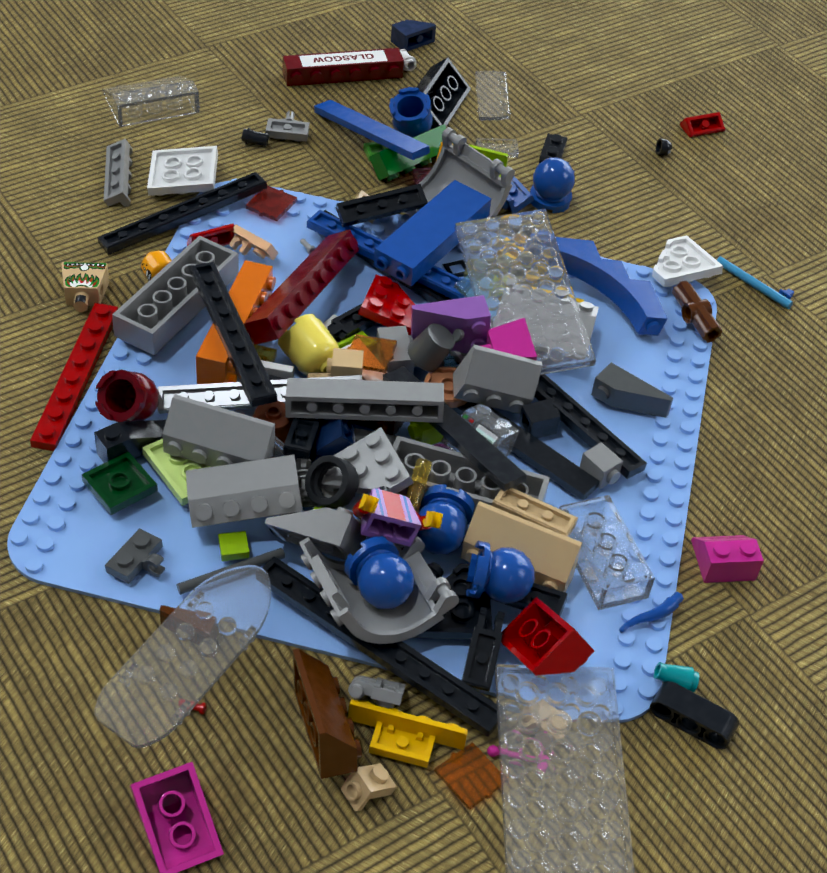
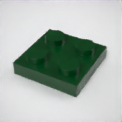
M129 452L82 474V482L110 515L158 491L157 483Z

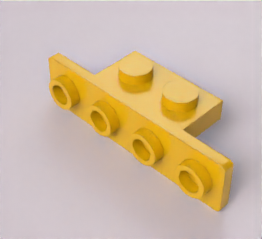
M351 699L349 704L348 718L351 717L354 722L375 727L369 746V753L428 768L434 743L461 750L465 747L468 730L461 728L457 724H446L431 720L426 716L407 714L396 708L380 707L365 700L357 701Z

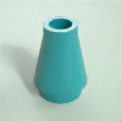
M661 662L656 665L654 679L662 682L671 681L692 692H695L700 676L699 672L694 671L693 667L664 664Z

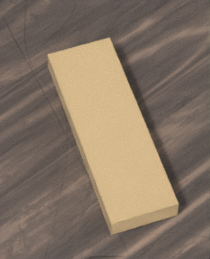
M514 488L506 491L501 489L492 501L493 507L567 537L571 534L578 520V517Z

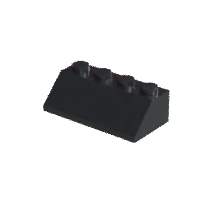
M448 57L431 66L416 87L419 88L420 92L428 94L430 97L431 113L433 116L431 129L443 124L447 126L471 90L468 83Z

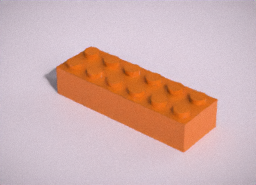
M244 261L228 292L243 324L273 293L276 283V277H273V266ZM214 323L210 327L196 355L197 384L237 382V373Z

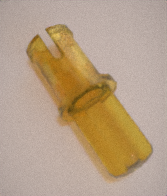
M424 458L417 459L412 474L414 483L409 486L406 497L410 499L417 513H419L424 491L428 490L426 484L432 467V462Z

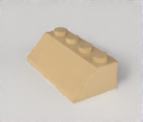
M479 501L463 541L461 558L470 563L472 554L478 555L479 548H475L477 541L488 542L492 552L501 547H513L524 552L531 560L535 569L534 583L566 593L575 573L582 542Z

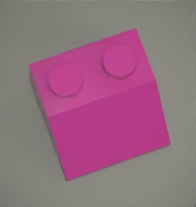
M744 535L692 537L691 542L704 583L756 581L764 562L757 539Z

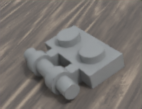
M359 675L352 680L348 692L355 699L368 695L371 696V699L377 700V705L393 708L394 704L400 706L406 684L379 677L374 679Z

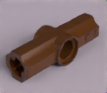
M688 281L679 282L677 286L673 287L672 294L682 307L681 311L684 321L688 324L692 323L702 339L706 340L707 343L713 342L716 338L720 337L722 328L712 315L710 302L707 299L701 300Z

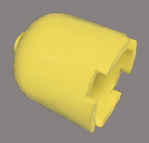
M314 314L300 316L294 320L296 324L289 330H286L278 339V345L304 375L308 376V373H326L327 358H332L333 348H339V346L322 321L316 318Z

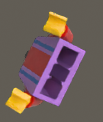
M385 486L372 489L369 495L363 493L362 498L353 507L354 516L361 518V535L368 537L384 536L390 542L411 547L418 531L427 530L431 527L440 529L443 519V513L427 511L426 516H420L414 510L408 497L392 493Z

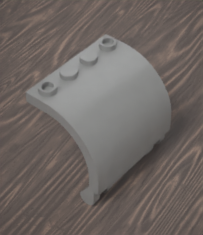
M448 127L442 133L443 147L431 171L420 183L428 202L454 180L492 198L489 216L460 242L463 243L479 235L498 215L511 190V182L515 170L509 166L505 167L499 159L492 161L466 144L467 139L461 134L457 135L455 130ZM420 209L408 211L405 213L410 216L409 218H411Z
M417 535L411 547L393 543L399 551V556L410 565L414 575V589L405 603L394 609H377L365 601L360 594L358 586L354 585L346 575L345 562L332 560L324 556L309 537L299 542L304 552L301 555V559L309 570L313 569L310 576L318 588L323 587L324 590L320 594L329 607L333 606L334 608L330 611L333 619L339 626L344 624L354 636L363 641L388 644L415 637L443 620V614L454 608L459 602L456 593L450 590L451 586L445 577L436 579L421 555L425 545Z

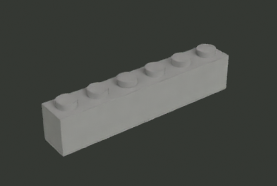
M287 378L285 394L286 418L443 423L444 383Z

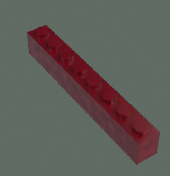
M350 229L328 235L244 323L255 345L279 339L295 322L294 320L304 312L360 250L357 240L353 237Z

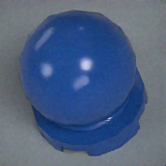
M407 87L399 90V94L391 98L389 104L394 129L412 138L431 130L433 116L429 95L420 92L419 88Z
M555 157L547 158L537 165L533 173V186L530 189V193L534 198V201L531 202L533 207L539 211H542V208L552 210L554 214L564 212L569 208L572 201L571 191L575 184V172L569 162Z
M446 484L433 485L425 491L421 500V510L418 514L426 516L427 511L443 513L440 529L431 527L417 533V536L421 538L425 545L424 549L428 552L447 555L462 545L475 508V503L471 496L462 489L456 492L446 489Z
M384 536L372 537L360 543L362 548L353 556L351 553L347 556L344 564L346 575L354 585L358 586L364 600L377 609H394L405 603L414 589V575L408 562L399 556L396 546Z
M476 542L475 548H479L478 555L472 554L467 581L472 582V588L466 590L467 597L479 599L481 594L485 592L490 599L499 603H515L522 600L531 591L535 581V569L531 560L524 552L513 547H501L492 552L488 542Z

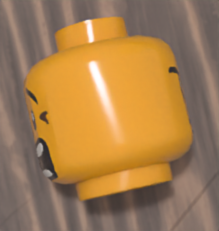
M152 251L142 260L141 268L148 281H150L172 260L164 251Z

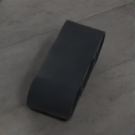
M671 681L663 682L650 704V710L656 717L716 749H726L739 726V720L732 712Z

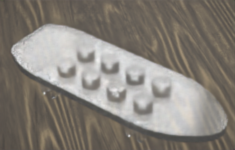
M256 565L239 566L215 574L198 585L104 686L94 709V715L98 722L135 748L152 745L167 737L178 725L180 726L183 723V719L191 714V710L239 655L248 649V645L251 642L255 641L256 635L266 620L270 607L271 584L268 573Z

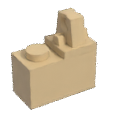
M333 348V357L327 358L326 373H308L307 378L362 375L364 350Z

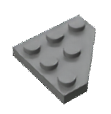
M382 427L333 455L349 461L356 468L359 476V486L356 494H368L372 489L382 486L388 487L392 493H398L414 483ZM333 467L324 475L322 486L326 491L340 489L342 484L340 468Z

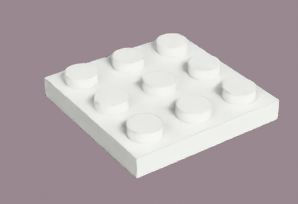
M217 146L154 150L152 152L147 185L148 195L163 196L165 194H186L191 192L205 193L215 189L218 159Z

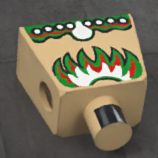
M62 262L66 304L73 306L78 312H85L88 306H93L94 303L101 304L109 284L108 264Z

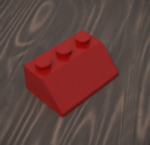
M537 597L501 632L503 633L501 643L535 676L575 672L595 652L571 625Z

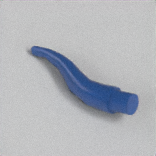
M675 592L671 597H667L658 607L641 613L627 621L620 627L619 631L623 633L629 627L639 623L657 621L669 616L684 600L683 595Z

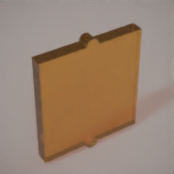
M356 334L351 346L347 349L364 350L363 370L386 373L390 361L394 359L393 353L397 346V341Z
M473 742L464 747L463 750L451 753L450 758L434 770L468 810L483 799H490L494 791L507 783V778Z

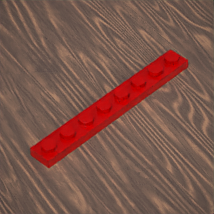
M94 303L30 439L32 448L54 451L71 421L112 330V314L118 310L117 306Z

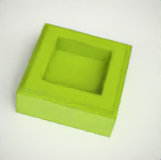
M246 531L218 534L222 561L249 558Z

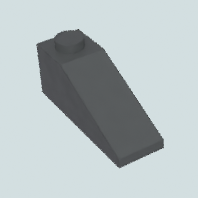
M612 362L595 377L591 393L592 396L611 407L665 418L669 415L673 402V397Z

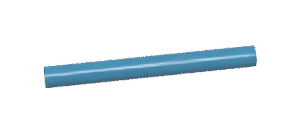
M718 257L717 261L723 265V269L786 309H790L793 301L723 257Z

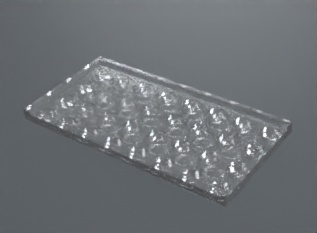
M546 209L455 223L456 234L474 296L484 295L491 314L490 329L525 318L537 354V361H541L543 364L540 375L594 366L596 358Z
M496 664L495 681L506 873H635L614 668L579 667L575 672L535 676L525 665Z

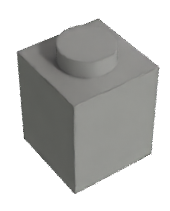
M601 442L583 453L580 468L600 481L598 488L601 489L608 484H614L620 478L623 461Z

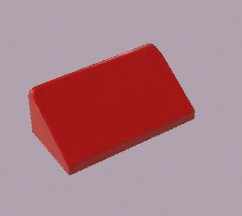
M720 112L687 117L680 122L681 128L689 137L725 131Z
M232 223L190 234L187 246L198 236H202L221 246L229 245L235 236L233 232L235 225Z

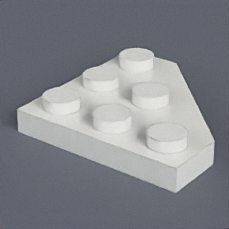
M682 236L667 241L665 249L662 250L658 258L657 265L653 268L652 277L663 287H672L682 281H688L689 283L693 280L722 274L723 265L688 236Z

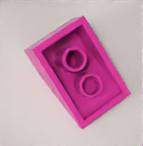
M193 762L130 785L135 805L159 873H177L224 854Z

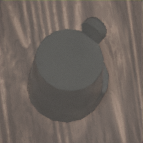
M432 323L409 343L407 347L408 355L415 365L421 369L435 372L439 367H444L445 358L455 343L464 338V331L456 329L451 334L444 326Z

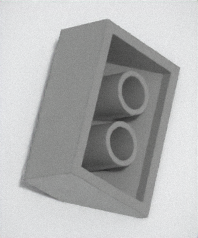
M473 345L453 373L454 398L520 414L522 405L530 404L534 399L543 364L541 361Z

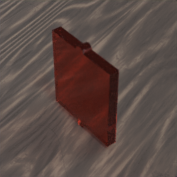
M267 185L268 189L258 192L246 204V209L258 213L259 216H265L278 221L297 201V197L285 193L284 190H278Z

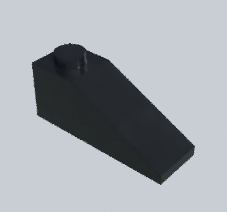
M166 420L117 422L94 432L97 455L103 463L126 452H129L135 459L143 456L142 447L163 439L162 434Z

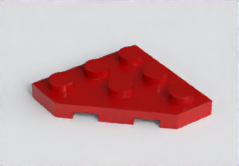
M376 274L358 314L387 327L406 326L408 335H411V308L415 303L397 283L386 276Z

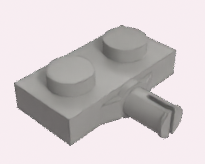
M288 111L285 119L268 118L266 134L269 133V138L307 142L310 122L294 120L295 113L291 111L290 116V111Z

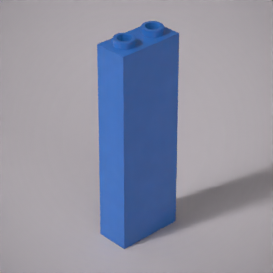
M454 180L375 248L374 266L412 286L489 216L492 198Z

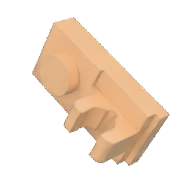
M235 224L233 227L235 236L229 244L233 250H236L242 244L239 250L242 255H247L249 250L254 248L253 252L263 259L268 257L274 261L278 252L271 243Z

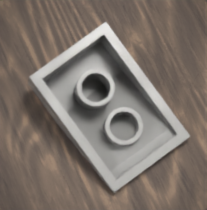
M326 507L266 518L265 524L283 541L300 546L299 542L309 537L321 553L346 560L350 553L353 556L361 549L362 545L360 543L366 539V536L361 535V521L354 518L352 511L342 507H338L337 510Z

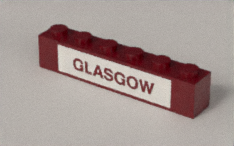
M399 48L283 56L282 73L286 86L403 78L404 59Z

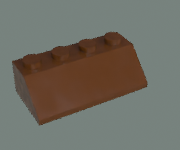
M293 649L294 693L320 778L358 772L357 758H362L359 739H353V721L351 717L346 718L347 706L345 698L338 695L340 694V687L337 676L332 677L327 664L300 649Z

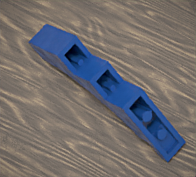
M531 234L524 250L526 258L547 260L551 269L576 277L603 293L628 317L637 334L654 336L660 334L668 318L650 281L630 279L622 261L601 259L594 241Z

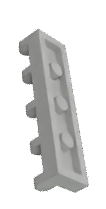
M126 139L107 146L104 202L108 207L118 202L125 207L131 204V200L128 197V194L131 193V186L128 184V180L132 178V174L129 171V167L132 166V159L129 155L133 153V149Z

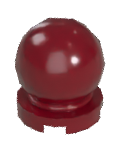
M112 370L103 375L96 385V389H98V402L95 401L96 407L101 415L111 421H144L154 414L159 405V391L154 381L142 373Z

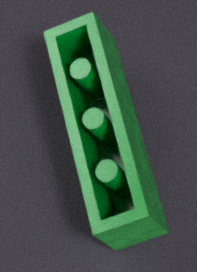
M445 124L413 137L429 145L430 153L425 156L411 160L389 148L369 156L378 180L387 177V180L390 181L399 177L398 172L402 170L406 174L415 170L416 164L420 163L422 167L431 163L432 157L436 156L437 158L442 142V133L446 129Z

